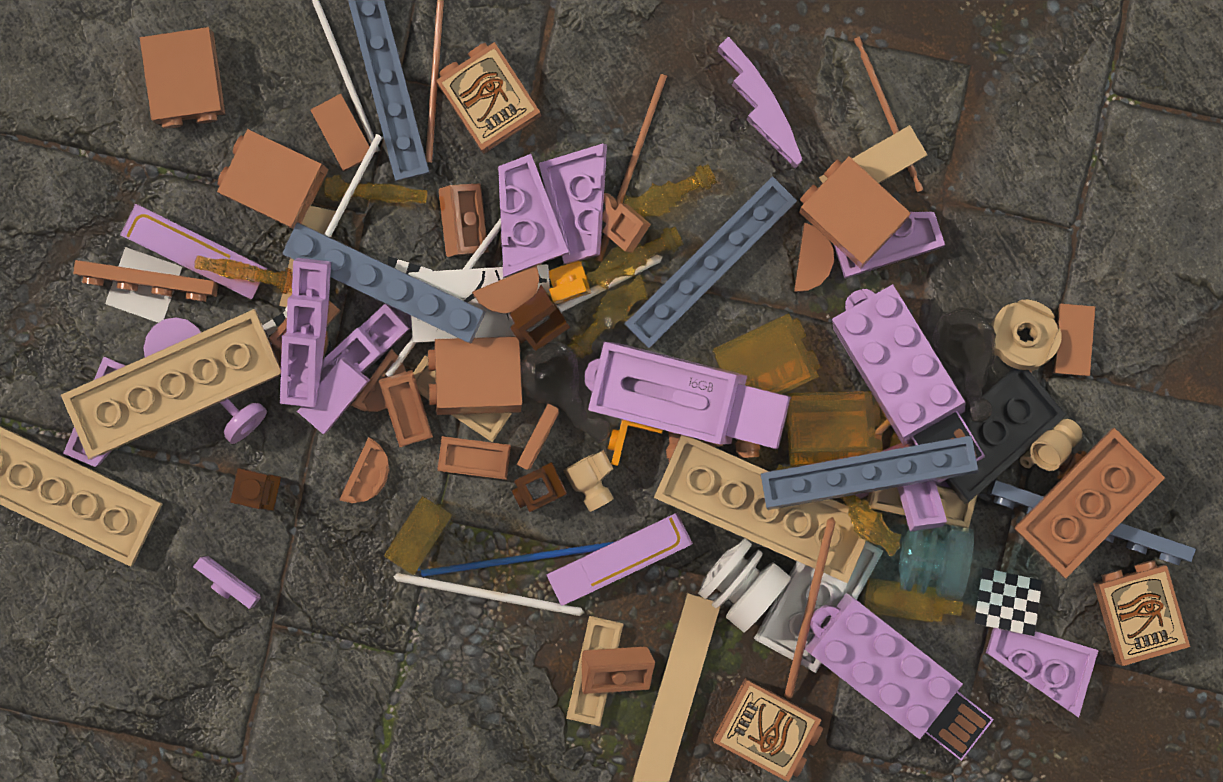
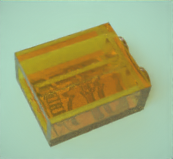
M789 313L712 349L720 369L747 375L746 386L778 394H784L819 377L816 370L821 368L812 349L807 351L801 340L806 337V334L799 319L795 318L792 320Z
M872 391L788 393L787 396L791 397L786 414L790 468L882 452V435L875 434V426L880 424L879 405H873Z
M429 495L422 496L384 557L412 575L420 573L457 513Z

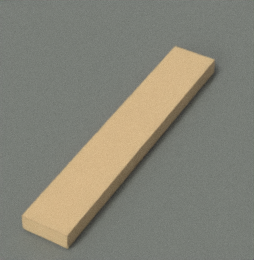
M687 593L632 782H669L720 609V606L714 608L711 605L713 600Z

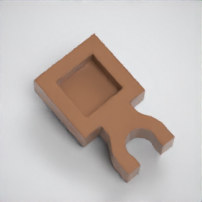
M604 193L603 202L605 203V210L602 221L606 223V226L602 232L625 252L633 253L651 224L628 204L620 203L618 206L613 196Z

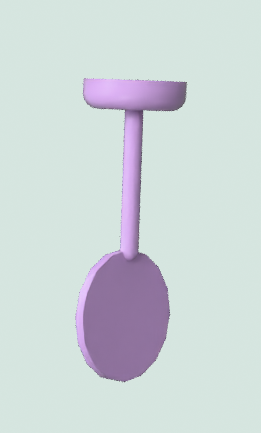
M176 317L164 319L153 326L147 334L144 344L145 357L195 336L201 333V331L186 319ZM229 399L220 402L233 416L224 429L225 438L231 444H235L248 436L267 414V410L260 403H251L239 411Z

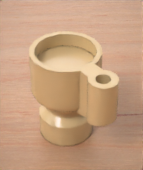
M1070 419L1061 420L1053 430L1044 432L1031 445V448L1020 458V463L1025 468H1030L1037 464L1042 469L1048 471L1058 469L1069 458L1072 448L1082 440L1083 432L1080 426Z
M604 450L587 456L563 470L572 488L576 492H582L585 495L584 503L589 512L600 508L614 499L609 488L602 485V480L614 469Z

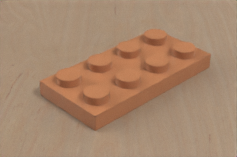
M1112 428L1014 529L1063 578H1067L1165 477L1115 428Z

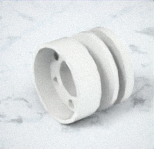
M746 538L723 554L706 575L705 582L698 592L700 596L706 599L715 589L719 590L720 593L711 604L714 608H718L728 599L733 602L726 618L743 632H746L760 618L791 579L774 562L767 565L762 571H759L756 566L763 554L760 550H757L746 560L743 556L752 545Z

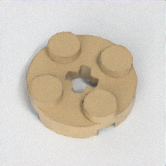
M1019 300L1018 303L1008 304L1003 307L993 319L990 327V348L993 354L998 356L1007 365L1020 370L1034 371L1049 362L1058 351L1061 343L1060 328L1058 329L1057 323L1054 320L1055 316L1048 307L1033 300ZM1025 327L1029 328V335L1034 340L1023 342L1017 334V330L1022 331Z

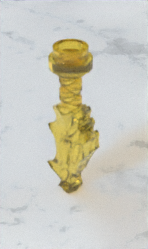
M709 164L704 166L698 165L696 166L697 171L694 172L695 175L676 184L667 181L666 184L657 186L652 183L651 187L644 194L635 198L628 197L625 194L624 204H628L642 217H661L663 214L671 212L669 208L677 207L676 202H682L683 198L681 196L699 188V186L709 190L712 188L711 185L717 183Z
M341 175L327 177L324 189L325 198L339 201L340 198H343L351 183L342 180ZM387 183L358 184L352 197L360 196L368 200L375 199L388 203H426L428 197L427 190L409 189L402 185Z
M675 226L670 229L666 227L662 229L661 238H657L643 246L639 243L633 253L625 252L619 246L612 248L606 258L600 263L599 268L593 272H588L586 277L593 285L596 283L609 291V285L614 279L623 276L635 277L636 269L640 266H646L648 258L666 249L668 251L672 250L674 253L684 243Z
M197 255L194 261V268L199 270L211 271L229 279L273 284L278 286L277 288L280 289L282 294L292 293L293 272L290 268H285L284 271L276 273L236 260L210 259Z
M637 275L629 285L625 284L617 289L608 291L599 300L601 305L596 307L597 313L593 314V318L596 320L582 335L579 334L577 336L574 334L570 338L571 342L567 346L579 358L583 360L586 355L590 356L593 353L591 343L605 329H614L618 321H627L628 313L635 302L643 299L648 300L644 287L646 283L641 275Z
M856 495L840 497L849 507L848 516L854 525V531L861 539L875 545H881L889 556H893L901 548L900 539L902 534L892 532L885 524L882 513L873 511L868 501L864 499L861 501Z

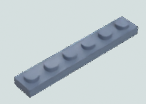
M348 0L395 181L399 182L430 174L385 1Z
M772 176L624 324L649 349L797 200Z
M296 223L282 253L293 260L304 258L331 261V278L468 343H472L486 311L300 223Z
M971 435L761 473L766 508L767 510L974 474L978 473V467Z
M996 480L990 483L987 494L995 496L993 503L1014 509L1016 503L1028 507L1026 514L1044 498L1043 496ZM1122 523L1104 539V541L1113 543L1115 537L1127 541V549L1146 554L1148 549L1160 552V560L1178 566L1181 560L1192 562L1196 550L1187 545Z

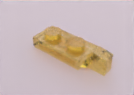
M868 578L864 606L872 613L927 622H942L943 614L961 616L963 602L945 599L946 590H939L937 587Z

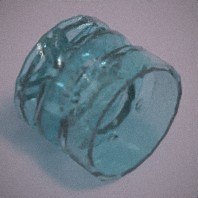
M949 525L943 539H938V527L927 529L925 536H923V530L911 532L908 530L903 538L899 557L900 590L911 591L915 577H918L917 593L925 594L932 579L936 580V596L961 601L970 573L974 530Z

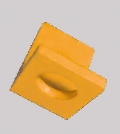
M622 419L620 430L612 429L608 449L614 451L611 465L618 466L628 426L662 434L663 430Z

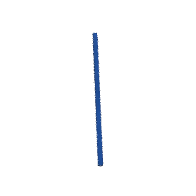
M614 542L421 570V575L425 577L594 552Z

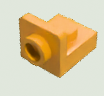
M576 261L549 270V278L553 287L549 291L554 303L561 304L592 293L582 262Z

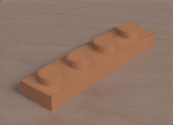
M75 260L73 274L83 277L82 283L103 286L104 280L117 282L118 289L138 291V285L152 287L151 294L172 297L173 291L186 292L185 299L206 302L207 296L217 297L219 283L210 280Z

